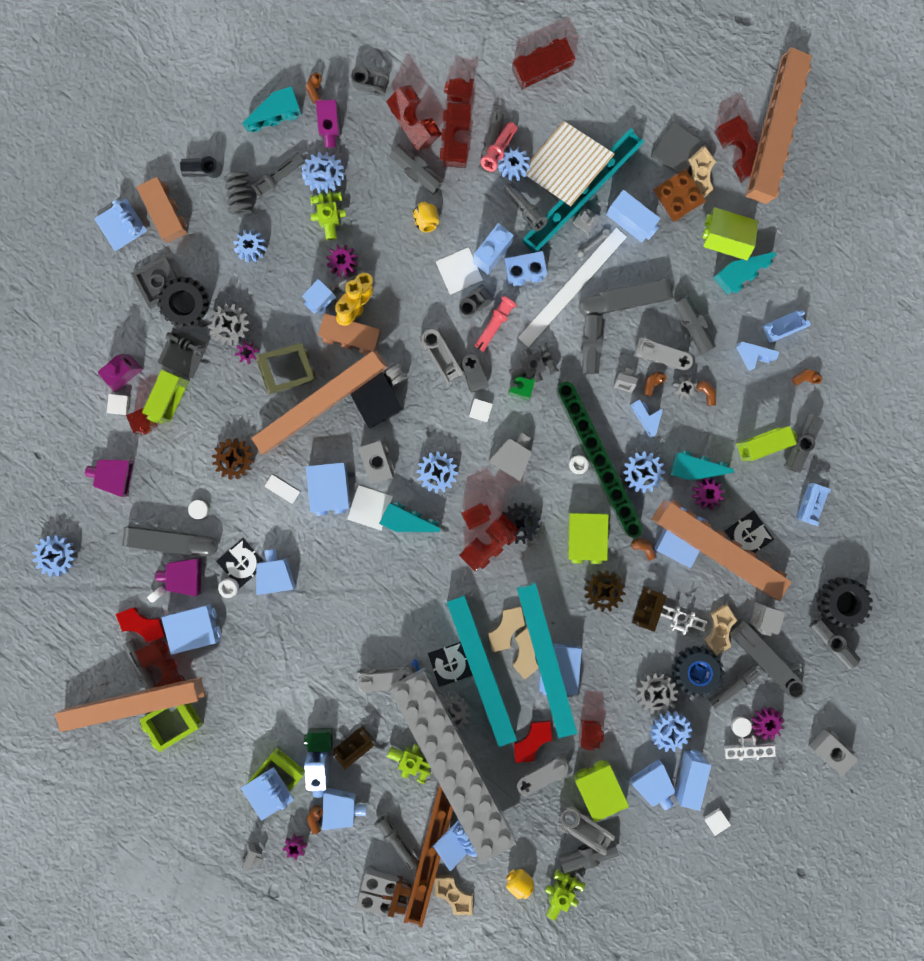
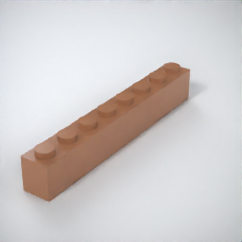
M793 47L781 56L746 192V197L764 204L776 199L780 192L779 183L784 175L783 167L789 156L788 148L793 140V128L798 121L797 112L802 105L801 97L807 86L806 77L811 69L810 61L812 55Z
M674 500L670 502L662 501L653 515L652 521L777 601L782 599L792 583L786 578L787 574L779 569L773 570L771 568L772 564L763 559L759 561L756 559L757 554L748 549L744 551L741 549L743 545L735 540L729 541L726 539L727 535L720 530L715 532L711 529L712 525L704 520L700 522L696 519L697 515L689 510L683 511L680 509L682 505Z

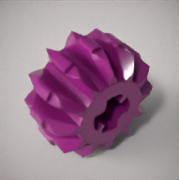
M346 244L343 245L342 249L339 245H336L337 251L330 249L329 251L332 256H326V259L330 261L326 266L331 268L330 272L332 274L337 272L339 278H341L343 272L346 277H349L347 271L350 270L352 273H355L352 266L357 267L359 265L358 262L354 261L358 259V255L353 254V248L347 250ZM345 257L346 263L339 265V259H344Z
M703 478V483L697 481L698 488L692 487L696 494L691 495L692 498H698L695 501V505L701 504V509L708 507L709 510H713L714 505L719 507L718 499L724 500L720 493L725 492L724 489H718L722 485L721 482L715 484V478L710 480ZM706 490H711L709 493L711 497H705L707 494Z
M762 707L761 713L756 710L755 713L758 716L751 717V720L755 722L751 725L756 730L755 734L757 736L761 735L764 740L768 737L774 740V734L781 736L779 730L785 729L781 725L785 722L784 718L780 717L781 713L778 710L775 711L773 707H769L768 710Z

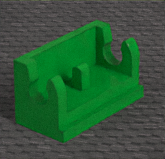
M517 377L514 383L518 385L517 387H511L508 395L528 401L536 379L532 378L529 380Z

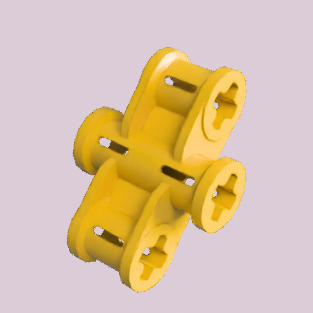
M361 273L357 275L355 280L346 283V293L335 305V311L337 312L336 321L340 325H350L356 317H360L363 314V305L373 295V277L370 274Z

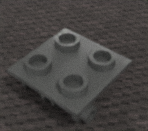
M173 328L171 333L168 332L165 339H167V343L157 363L193 379L208 344Z

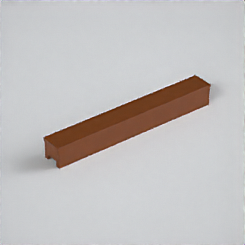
M440 784L438 785L404 915V923L419 924V927H423L441 858L433 846L448 831L453 808Z

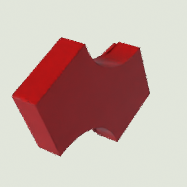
M136 607L115 614L122 632H137L145 639L146 643L166 636L160 618L150 619L144 617Z
M550 720L531 722L528 734L523 739L514 742L515 763L534 761L537 749L542 744L552 741Z

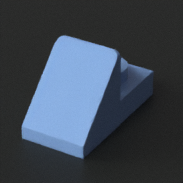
M746 342L737 343L736 346L749 371L755 368L757 358L761 362L770 363V361L777 360L779 355L778 351Z
M637 400L630 404L648 436H655L663 408L649 415L647 413L649 408L644 401Z

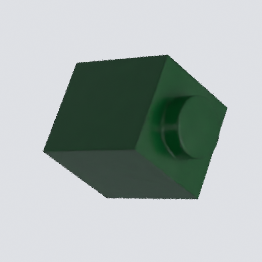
M310 728L307 734L304 735V746H307V752H331L333 747V729Z

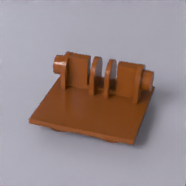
M686 169L653 189L673 222L680 220L684 215L706 202Z

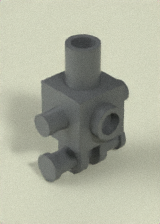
M547 342L538 346L542 355L539 352L532 354L530 348L522 351L525 358L520 360L521 365L509 369L512 380L526 375L527 379L534 377L537 383L543 380L541 373L546 370V366L550 370V375L559 371L555 365L556 359L551 357L553 352L549 351Z

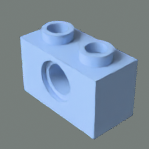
M319 279L302 296L306 300L304 304L314 314L318 312L321 315L337 299L333 292Z

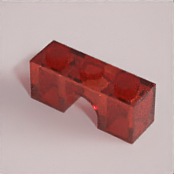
M411 85L398 87L386 101L390 111L394 114L417 151L429 148L442 135L441 131L432 118L420 121L417 119L416 107L421 100Z
M448 103L447 110H443V122H446V129H442L441 141H445L444 148H440V160H443V167L466 168L468 144L457 142L454 139V134L459 130H469L471 105Z
M739 115L720 125L715 130V134L723 149L730 145H735L742 151V158L737 160L732 167L739 181L743 182L751 176L757 153V143L750 136L747 123Z
M502 513L485 530L490 536L492 543L484 544L476 537L463 549L459 556L474 571L478 568L484 569L490 563L489 558L492 556L496 558L504 550L502 547L505 544L509 546L517 538L515 534L519 529Z
M161 638L135 651L143 669L150 665H156L162 670V679L154 684L153 688L185 681V678L176 669V661L168 653L167 644Z

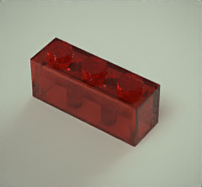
M566 37L561 40L557 38L544 48L537 47L527 56H518L512 64V71L521 90L572 67L575 62V56Z

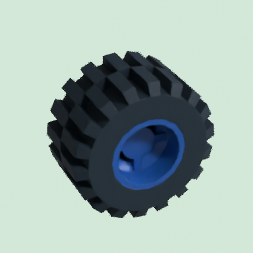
M693 646V648L687 647L684 652L680 651L678 653L680 656L674 659L675 665L672 664V669L674 670L672 675L675 678L676 684L688 695H693L694 697H707L706 694L708 693L710 695L714 694L713 690L715 688L718 690L720 688L719 682L723 683L724 680L721 678L724 675V670L721 668L723 664L719 661V658L706 648H699L698 646Z

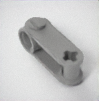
M435 327L426 330L419 337L420 340L418 342L424 351L427 350L446 384H450V381L458 376H464L443 339L445 337L440 328L437 329ZM429 335H435L437 342L430 345L426 342V338Z
M642 337L639 338L634 356L637 358L653 361L677 370L689 369L693 364L690 354ZM679 358H683L685 364H681Z
M405 666L360 669L356 672L358 692L367 693L390 690L392 684L402 680L403 675L409 676L413 674V671Z
M560 754L521 776L517 789L522 795H530L550 783L566 777L573 771L564 754ZM523 781L526 783L530 782L529 789L522 787Z
M573 806L566 807L557 823L559 829L567 834L570 833L603 855L607 854L606 850L610 842L615 839L610 832L582 815ZM565 816H572L574 824H567Z

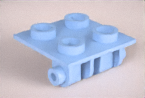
M127 198L123 201L119 199L114 200L112 208L94 218L114 251L147 232V229Z
M274 767L241 787V790L261 821L279 809H285L288 806L287 804L294 801V798Z
M459 820L433 846L449 871L467 854L472 857L477 856Z

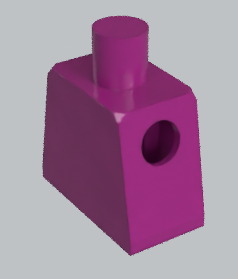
M336 100L316 101L318 133L324 138L325 148H336V137H341L339 105ZM329 124H332L331 129H326Z
M118 354L97 373L114 392H117L141 372L143 368L131 354Z
M98 460L96 467L89 465L86 467L85 476L94 478L93 487L120 497H128L135 461Z
M202 558L167 563L166 570L156 571L155 580L156 582H166V591L198 596L201 594Z

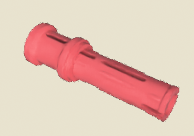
M507 123L495 144L489 146L487 155L481 159V165L485 170L492 172L497 169L498 162L504 157L505 148L517 131V126L514 123Z
M502 296V302L496 310H493L492 319L476 344H474V347L478 349L483 343L480 348L482 352H485L501 324L508 320V315L513 307L516 308L517 306L516 303L505 296Z

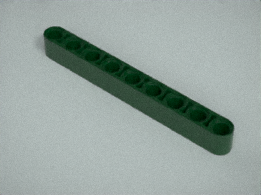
M563 382L556 390L560 403L624 534L631 538H637L642 534L643 528L574 385L570 382ZM562 386L570 388L569 396L562 395ZM571 403L578 405V413L574 414L569 410ZM580 420H584L587 423L585 431H581L578 428ZM589 437L593 438L596 442L593 448H589L586 445V440ZM598 454L604 458L602 465H597L594 461ZM605 472H610L612 475V480L608 483L603 480ZM614 489L620 491V497L617 500H614L611 496ZM626 506L629 510L628 515L622 517L620 509ZM631 524L637 526V531L634 534L628 532V527Z

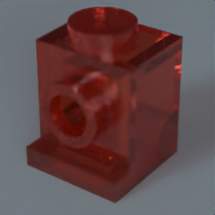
M462 78L450 79L449 82L446 81L444 93L447 94V101L470 105L474 79H470L469 82Z

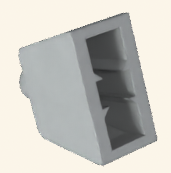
M523 433L520 434L516 442L509 438L489 460V463L521 481L532 454L531 451L526 449L531 438Z

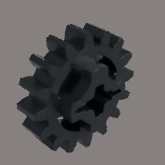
M514 503V508L507 506V513L502 511L504 518H500L499 521L503 522V525L499 526V528L505 529L502 535H509L508 541L514 538L515 544H518L519 540H522L523 544H525L526 538L532 541L531 535L538 534L535 528H540V525L536 524L540 518L534 516L537 513L536 510L530 511L531 505L525 508L524 503H521L520 507H518L517 503ZM514 511H523L520 515L514 516L511 514ZM529 515L532 518V527L528 525L527 518ZM521 518H523L522 522L524 523V526H519L516 529L517 524L515 523V520H520ZM507 520L512 523L511 531L507 528ZM521 531L528 532L523 536H516Z

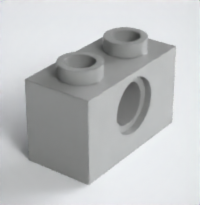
M377 441L359 447L370 484L393 477L392 473H395L393 463L388 461L387 455L389 450L386 443L383 444L382 441ZM377 456L383 459V465L379 468L373 465V459Z
M756 602L749 624L755 627L754 630L759 631L761 634L772 636V633L779 635L785 612Z
M824 729L808 746L843 777L858 761L853 755L855 751L847 744L843 746L839 742L841 738L833 731L829 733ZM837 748V753L832 755V750Z

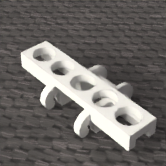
M663 606V608L667 609V613H661V616L674 621L670 625L672 631L677 629L685 635L686 632L688 633V626L701 631L705 630L707 621L694 617L695 612L689 615L679 611V606L676 609ZM671 611L674 612L673 617L669 615ZM680 614L685 615V619L683 621H680L678 619V616ZM697 621L702 622L703 626H696ZM677 622L685 624L684 628L678 626Z
M752 735V738L740 737V744L738 746L724 747V758H739L742 761L743 758L759 760V757H776L775 746L757 745L755 735ZM744 742H752V746L744 747ZM772 748L773 751L772 753H766V749ZM753 749V754L747 755V750ZM734 750V754L728 755V751Z

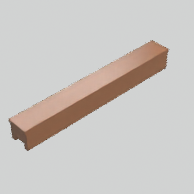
M372 351L253 436L251 439L259 449L260 454L269 453L384 371L389 365L385 363L378 351Z
M202 677L67 707L55 713L54 716L56 717L59 731L63 732L197 702L199 698L205 697L206 694Z

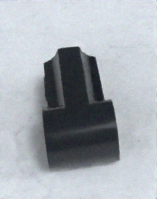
M211 156L181 159L180 170L183 177L209 176L210 178H218L222 173L221 164ZM214 163L213 170L208 171L209 165Z

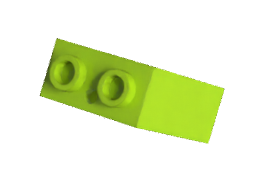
M161 370L142 413L148 415L147 419L155 423H171L189 381L173 373Z
M784 426L736 443L742 461H754L796 445L797 436L794 429H791L790 426Z
M191 703L176 706L189 728L167 742L163 741L150 719L165 709L149 712L139 719L141 729L149 735L151 745L158 752L163 751L203 725Z
M276 747L247 783L259 777L269 763L273 761L293 777L292 781L287 785V789L290 792L303 777L305 770Z

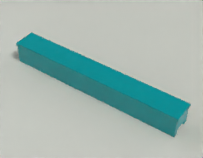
M632 128L610 149L615 155L572 206L560 200L545 215L547 218L545 227L539 231L532 229L524 237L522 243L532 253L540 252L643 146L645 141L640 139L633 132Z
M533 581L532 583L518 586L516 588L558 738L573 734L577 735V729L536 583Z
M464 594L461 597L448 600L446 603L498 746L501 747L517 741L516 734L466 596Z

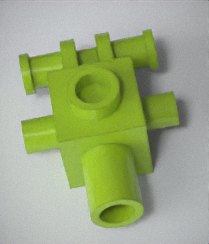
M328 191L326 195L323 192H320L319 195H310L311 205L320 203L316 204L317 213H311V220L319 221V225L325 230L326 240L337 239L336 226H340L339 218L346 217L345 209L338 210L336 202H333L337 200L342 201L341 191L337 193Z
M414 743L412 748L406 746L404 751L391 746L387 757L399 762L398 769L402 770L401 776L408 778L409 774L416 776L417 772H419L420 775L416 781L425 784L427 776L431 774L429 770L431 767L428 761L423 758L424 754L419 751V745Z
M558 869L553 876L556 879L553 887L547 885L545 888V892L549 894L548 898L551 904L546 916L554 921L561 910L567 912L570 905L574 907L578 905L579 900L574 898V888L580 892L585 888V883L578 881L577 877L573 876L571 878L569 873L564 874Z

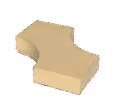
M703 146L688 160L692 166L691 178L703 197H706L713 190L710 182V172L716 160L706 146Z
M724 604L710 613L713 626L710 634L704 641L716 656L731 647L729 632L731 627L738 621L728 604Z
M521 606L502 610L501 623L495 630L488 632L492 652L509 649L513 633L518 628L525 626Z
M528 627L515 637L519 646V653L512 664L524 680L539 668L535 660V652Z
M436 875L435 896L448 901L454 915H473V893L461 890L454 880V875Z

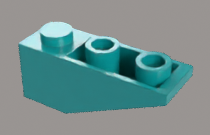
M292 86L273 92L242 122L246 131L258 132L262 127H273L281 121H292L302 115Z
M771 252L750 257L748 261L744 259L733 261L713 278L727 295L732 292L736 294L744 287L743 283L747 279L752 281L759 275L757 271L760 268L766 269L774 262L772 258L777 254Z
M682 450L681 453H675L669 475L685 480H696L734 473V469L729 468L730 464L721 461H718V464L712 463L711 458L704 456L695 458L692 457L693 453Z
M397 501L394 504L391 502L388 504L379 522L380 525L395 532H440L441 527L438 526L439 522L431 518L427 521L421 518V513L415 510L409 512L404 509L405 505Z

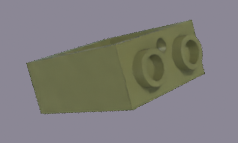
M302 343L257 355L256 361L268 395L313 382L316 376L315 370L312 365H309V352L307 347H303ZM298 351L306 377L275 385L267 359Z

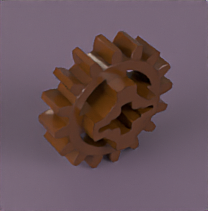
M229 438L226 439L227 444L220 442L221 448H214L217 455H212L213 458H216L212 465H218L215 471H222L221 477H226L228 474V479L230 480L233 479L234 475L236 479L241 478L240 474L247 476L246 470L253 469L249 466L250 463H255L254 460H251V456L255 454L249 453L251 446L245 447L246 442L242 440L239 443L237 438H234L233 442ZM230 447L229 451L226 454H223L225 449ZM240 449L243 450L245 457L240 453ZM230 456L236 457L237 461L233 462L230 460ZM222 461L227 465V469L223 466ZM244 464L240 470L236 471L239 465Z

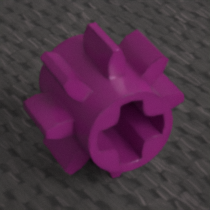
M244 340V346H236L240 350L235 353V356L240 355V363L243 360H247V363L250 364L251 358L256 360L254 354L259 349L253 348L254 342L247 345V342ZM244 347L252 350L249 358L246 355H242V351L245 350Z
M294 833L292 839L286 838L285 843L287 845L283 847V851H287V858L294 857L297 860L299 854L301 856L305 855L306 851L304 849L308 843H304L303 835L299 837Z

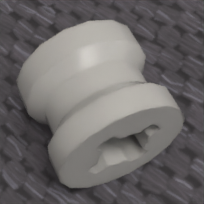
M400 364L393 366L384 373L385 377L389 378L392 387L408 377L406 373L402 372Z

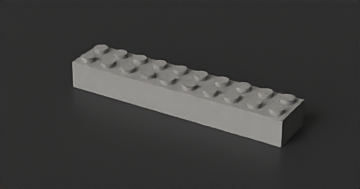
M425 667L392 684L389 691L481 862L483 863L517 845L512 829Z

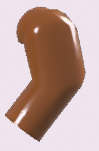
M317 72L309 77L306 84V90L313 104L321 100L317 91L321 84L322 76Z
M805 369L791 379L798 386L804 381L819 384L823 378L819 372Z
M655 372L648 376L645 381L643 395L652 396L654 387L666 381V374Z
M707 380L699 381L696 388L698 391H703L706 394L707 406H716V389Z
M636 538V540L631 542L634 550L645 551L648 561L657 558L650 541Z
M319 805L312 807L307 816L312 834H317L321 831L318 820L323 815V808Z

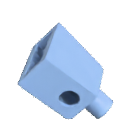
M276 549L264 550L266 561L257 563L256 595L296 588L287 559L277 560Z
M308 752L305 761L306 789L308 791L312 790L313 797L316 798L324 796V790L327 788L329 780V752Z
M660 759L629 778L634 788L651 806L660 803L664 810L673 806L674 803L669 796L674 794L675 790Z
M326 788L323 798L322 830L352 827L355 822V816H366L367 804H356L355 793Z

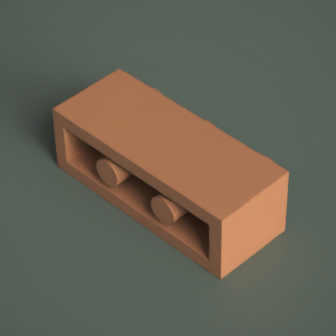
M155 177L136 187L162 240L169 243L187 234L185 229L187 223L182 215L179 216L177 212L179 207L174 198H170L168 194L170 189L165 181L162 182L158 177Z
M324 313L318 336L322 338L324 343L333 345L336 342L341 344V348L351 350L352 347L357 348L359 353L367 355L372 351L376 352L381 330L356 322L343 326L336 321V316Z

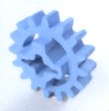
M318 152L317 157L312 154L311 160H305L306 165H302V177L305 180V185H310L312 191L317 188L318 193L321 190H325L328 193L330 188L335 191V185L341 186V180H344V167L341 166V160H336V155L329 157L328 152H326L322 156Z
M645 451L641 452V456L638 453H634V459L628 457L630 463L624 464L627 470L622 471V473L627 474V477L623 480L630 481L628 484L629 488L635 486V492H638L641 488V492L646 493V488L652 492V486L660 487L657 482L664 480L660 475L664 474L665 471L660 469L664 464H658L659 457L653 459V453H649L646 456ZM644 459L641 465H634L637 461ZM652 464L654 465V467H655V469H656V473L653 472V470H652V467H651ZM646 468L645 471L650 475L642 476V473L636 469ZM631 471L634 472L636 476L635 481L632 478ZM648 479H652V480H653L651 483H649V484H647V485H643L646 480H648Z
M437 452L436 456L429 453V459L423 457L425 462L424 464H418L422 468L416 472L421 474L418 481H424L422 487L429 486V492L434 488L435 493H438L439 489L445 492L446 486L452 488L450 482L457 481L453 478V475H458V472L453 470L457 467V464H451L453 458L447 460V454L445 453L441 457L440 452ZM437 460H442L448 465L444 467L438 465ZM430 462L431 469L429 472L425 473V468L427 464ZM434 464L438 469L443 470V473L440 474L441 481L437 476L432 475V472L435 471ZM447 472H450V477L445 483L443 478ZM432 478L437 481L438 485H433L427 480Z
M50 535L47 536V539H40L41 544L35 545L38 551L32 552V554L37 555V558L33 559V562H38L36 569L42 568L41 573H48L49 577L55 574L56 576H61L62 572L68 573V567H74L71 561L77 560V557L73 556V553L77 551L71 549L73 543L67 544L68 538L61 539V535H55V537ZM53 554H60L55 558H49V556H52Z
M669 711L666 712V716L659 714L660 719H654L655 725H650L652 731L649 733L654 745H657L658 749L664 748L665 752L669 748L673 752L676 747L682 749L681 744H688L686 738L692 737L690 734L692 728L689 720L685 718L684 714L681 713L679 715L677 711H674L673 715Z

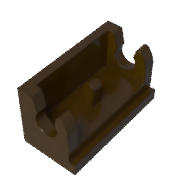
M643 587L632 623L655 632L667 595Z
M362 725L333 749V755L342 768L346 770L373 748L376 740Z

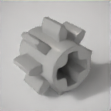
M679 378L680 383L673 384L676 387V391L673 394L679 396L678 400H682L685 397L688 401L691 399L690 395L697 394L694 391V387L697 384H692L691 378H688L686 381L683 378ZM687 386L688 390L686 392H682L681 388Z

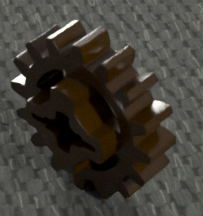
M605 570L604 574L601 571H597V576L591 574V581L586 579L589 585L588 587H583L584 590L588 591V593L584 594V597L590 598L587 602L589 605L594 603L593 609L596 610L600 607V611L604 612L605 608H607L610 612L612 611L611 606L618 608L617 602H623L620 597L621 595H626L625 592L621 591L625 585L619 584L622 580L620 577L615 579L616 573L613 572L609 575L608 570ZM607 578V579H610L611 581H608V582L606 583V582H602L600 579ZM595 584V585H596V590H595V592H594L593 595H592V588H593V585ZM602 587L607 589L608 593L606 595L602 593ZM617 588V593H616V596H615V598H614L613 592H614V589ZM603 599L607 600L608 603H599L598 601Z

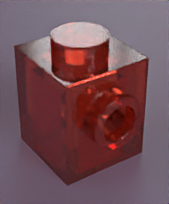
M144 408L126 415L133 433L141 434V436L152 432L153 428L158 427L157 423L147 419L148 415L142 413Z
M482 502L461 512L469 530L490 521L489 516L492 515L488 505L483 506Z
M580 720V747L588 751L600 748V742L603 743L604 731H601L600 722Z

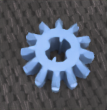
M510 147L509 153L504 151V157L499 161L500 165L498 166L499 171H503L502 176L504 178L509 175V181H512L513 177H516V180L519 181L520 175L523 177L527 176L526 171L530 170V157H526L527 152L522 151L520 153L519 147L515 151Z
M251 229L249 233L247 230H243V236L237 234L240 240L234 241V244L238 246L234 251L239 253L238 257L240 259L245 258V261L248 263L251 261V258L254 262H257L256 256L259 255L263 258L264 255L261 251H267V248L263 246L266 240L261 239L262 234L260 232L256 234L254 229ZM249 243L253 245L252 249L247 247Z

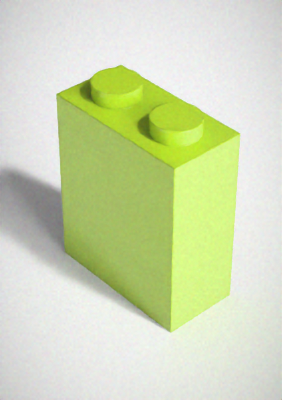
M714 207L712 213L707 214L704 221L706 227L702 233V238L704 239L703 247L748 261L756 244L758 220Z
M568 513L567 559L572 560L571 563L580 564L583 563V560H591V564H602V561H607L609 514Z
M608 760L597 761L593 764V767L588 769L582 768L573 775L594 823L629 807Z

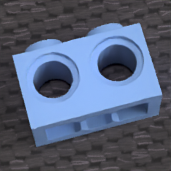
M543 251L505 258L504 260L508 285L521 286L525 284V281L532 280V283L543 281V278L547 276ZM537 264L540 266V271L533 272L530 266ZM517 267L521 270L522 274L514 276L511 270Z

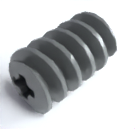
M231 172L224 177L227 183L225 189L228 190L226 197L229 198L227 204L230 206L228 208L230 214L246 215L252 213V211L247 210V208L252 206V203L246 202V200L251 199V196L245 195L246 192L250 191V188L244 187V185L250 182L243 178L249 175L248 172Z

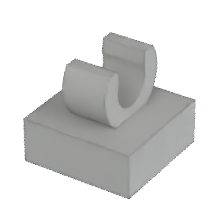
M583 207L573 225L589 234L600 217L586 207Z
M626 368L623 374L619 373L615 380L614 388L632 393L638 381V378L632 377L634 370Z
M247 842L240 859L242 869L250 871L252 864L261 866L263 858H261L262 853L256 851L255 844Z

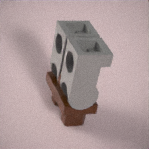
M366 866L356 909L388 915V917H394V913L405 915L407 902L398 900L399 895L409 897L412 885L402 881L403 877L385 874Z

